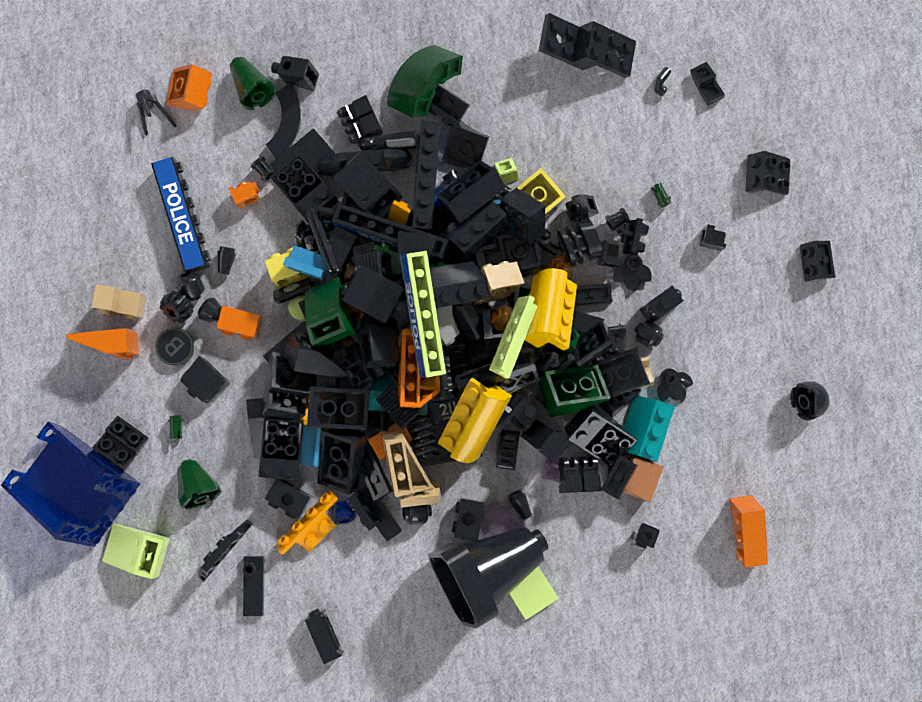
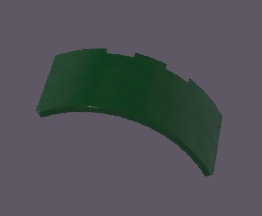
M436 45L428 46L415 52L402 64L394 76L388 92L387 106L412 118L428 116L431 101L436 93L434 90L439 84H444L450 78L461 75L463 56Z

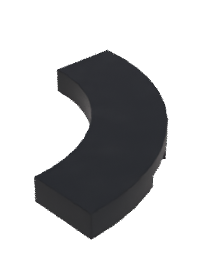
M291 83L275 93L281 105V122L274 137L266 143L275 159L294 144L293 142L297 133H299L301 125L300 102Z

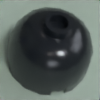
M805 381L796 384L797 386L792 388L790 394L791 405L793 408H797L799 413L796 414L801 419L807 421L816 419L824 415L829 408V395L821 384L814 381Z

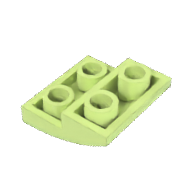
M539 566L509 593L526 620L559 599Z

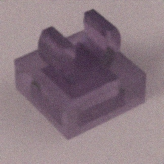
M545 459L541 478L560 483L559 463Z

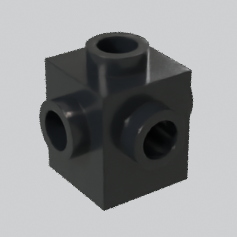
M575 195L571 198V201L565 203L566 213L570 221L579 223L599 214L594 196Z

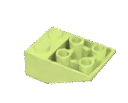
M113 523L102 562L135 575L154 579L160 575L170 538Z

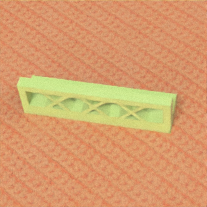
M530 295L517 299L489 369L504 378H509L538 307L533 304L535 298Z

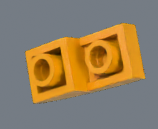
M394 200L388 220L408 226V220L412 215L411 209H409L410 206L403 201L397 202Z

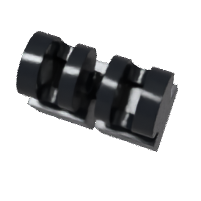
M366 95L352 101L349 105L341 107L336 112L338 118H343L341 120L342 126H348L344 130L346 135L352 134L348 138L350 144L359 143L365 136L383 133Z
M580 456L579 459L577 457H570L569 460L567 457L559 459V493L602 491L600 475H598V460L595 456H589L588 458Z

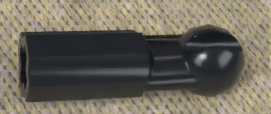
M414 131L374 137L365 136L359 143L360 150L416 148Z

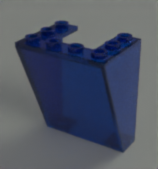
M48 421L36 436L38 439L48 442V444L26 473L12 469L1 486L56 540L95 547L101 541L107 529L111 527L118 514L124 509L131 496L136 493L141 483L96 452L63 426ZM51 429L53 433L46 436L47 431ZM19 476L18 480L15 483L10 484V481L14 477Z

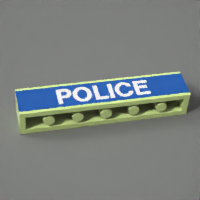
M427 251L400 255L419 376L427 378L446 374Z

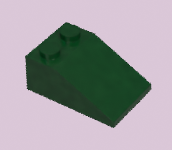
M598 364L567 368L564 371H545L538 382L550 417L568 415L608 401L611 398Z

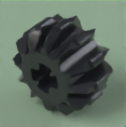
M172 290L167 295L165 294L160 301V309L163 310V314L168 319H172L173 322L182 323L189 319L194 312V305L191 304V300L187 299L186 295H182L180 291Z

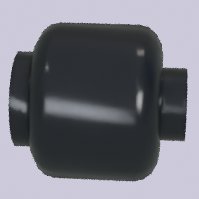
M192 271L181 274L176 282L178 291L182 295H186V298L191 301L200 299L201 294L205 290L199 274Z
M646 320L644 323L640 322L634 330L636 341L647 348L657 347L664 337V334H662L663 329L650 320Z
M431 505L402 507L403 519L409 525L425 524L428 518L432 516Z

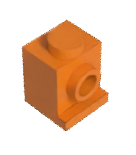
M242 182L235 189L232 186L228 188L235 204L240 209L260 200L258 195L260 189L256 182Z

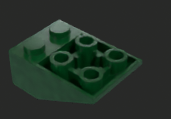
M339 277L305 291L306 328L313 346L324 347L357 333L348 303L342 301L344 296L341 295L343 288Z

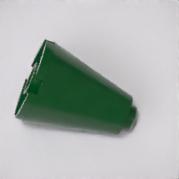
M236 57L231 61L229 67L242 107L246 110H255L254 107L256 106L262 108L267 105L275 95L273 83L246 58Z

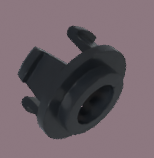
M304 220L299 221L295 225V245L312 252L318 250L315 239H313L312 244L305 243L304 238L306 236L314 235L310 225H306Z

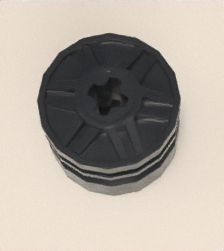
M590 219L576 223V233L571 226L566 227V232L564 229L557 230L561 254L570 268L576 266V261L578 264H583V254L589 261L602 257L600 239Z

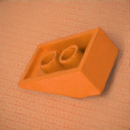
M126 328L66 334V338L106 354L114 355V358L128 360L133 359L134 355H139L138 332Z

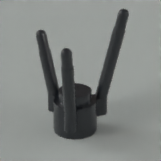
M141 90L136 93L135 97L138 101L136 104L140 112L145 135H148L144 110L148 117H151L150 109L154 106L153 103L156 104L173 127L177 126L158 102L156 95H151L149 90Z

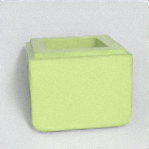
M512 158L494 163L495 170L504 184L518 180L517 169Z

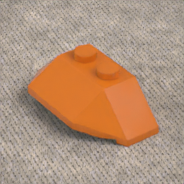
M402 329L399 352L400 407L421 408L440 392V375L427 378L419 376L412 330Z

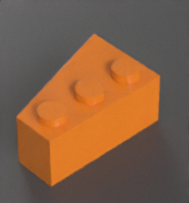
M752 495L729 498L737 545L735 550L737 560L745 568L768 565L765 509Z

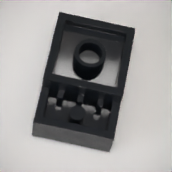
M272 352L265 381L262 415L300 421L306 415L309 373L293 371L284 354Z

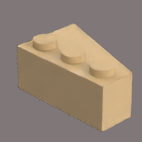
M401 430L382 434L389 479L394 496L399 497L433 489L432 484Z

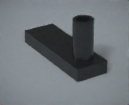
M244 556L243 616H263L265 556Z

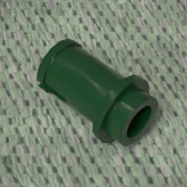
M661 182L650 188L658 201V206L660 205L661 208H664L672 203L670 200L671 196L668 197Z
M181 415L169 416L170 439H182L183 419H181Z

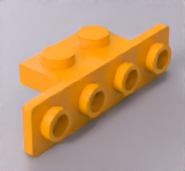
M332 490L324 493L319 501L309 508L299 521L293 524L287 534L279 538L276 547L281 555H284L295 542L311 552L337 525L335 520L325 513L338 500Z

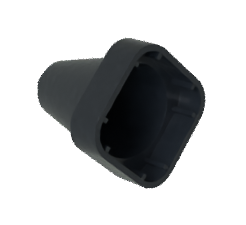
M522 527L466 544L460 542L448 543L429 553L428 558L457 618L463 625L477 629L498 616L497 605L544 561L543 552L548 550V543L538 529L531 532L528 528Z

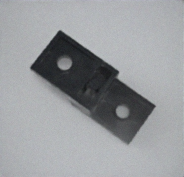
M548 13L544 18L538 51L581 70L599 66L627 78L631 75L636 41L595 21L577 26ZM557 34L561 37V43L557 39ZM615 49L618 51L619 57H617Z

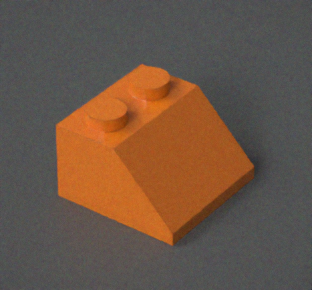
M193 64L173 69L165 104L193 111L204 109L208 101L207 93L212 83V73Z

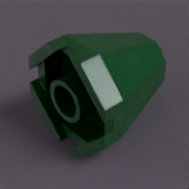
M187 459L181 462L177 469L178 501L182 508L185 507L186 510L201 507L206 504L205 500L210 498V501H213L220 495L222 490L219 484L196 460Z

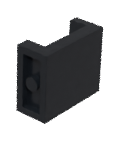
M361 264L360 268L356 266L350 276L354 278L351 285L346 284L341 293L344 296L342 301L386 323L404 290V286L393 282Z

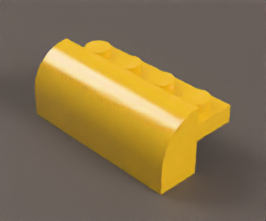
M545 269L533 276L530 296L535 298L533 304L538 307L524 340L537 348L548 342L563 351L569 348L577 284L567 279L568 272L564 270Z
M470 379L438 444L452 453L451 458L463 463L474 462L480 457L512 395L497 385L489 389L475 379Z

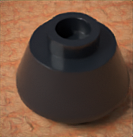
M208 298L202 303L197 312L200 320L207 322H217L219 320L222 307L216 298Z

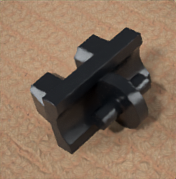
M636 218V220H630V223L624 224L623 230H617V235L622 237L621 243L624 244L622 253H643L645 251L646 245L639 241V237L648 234L649 226L643 223V219Z

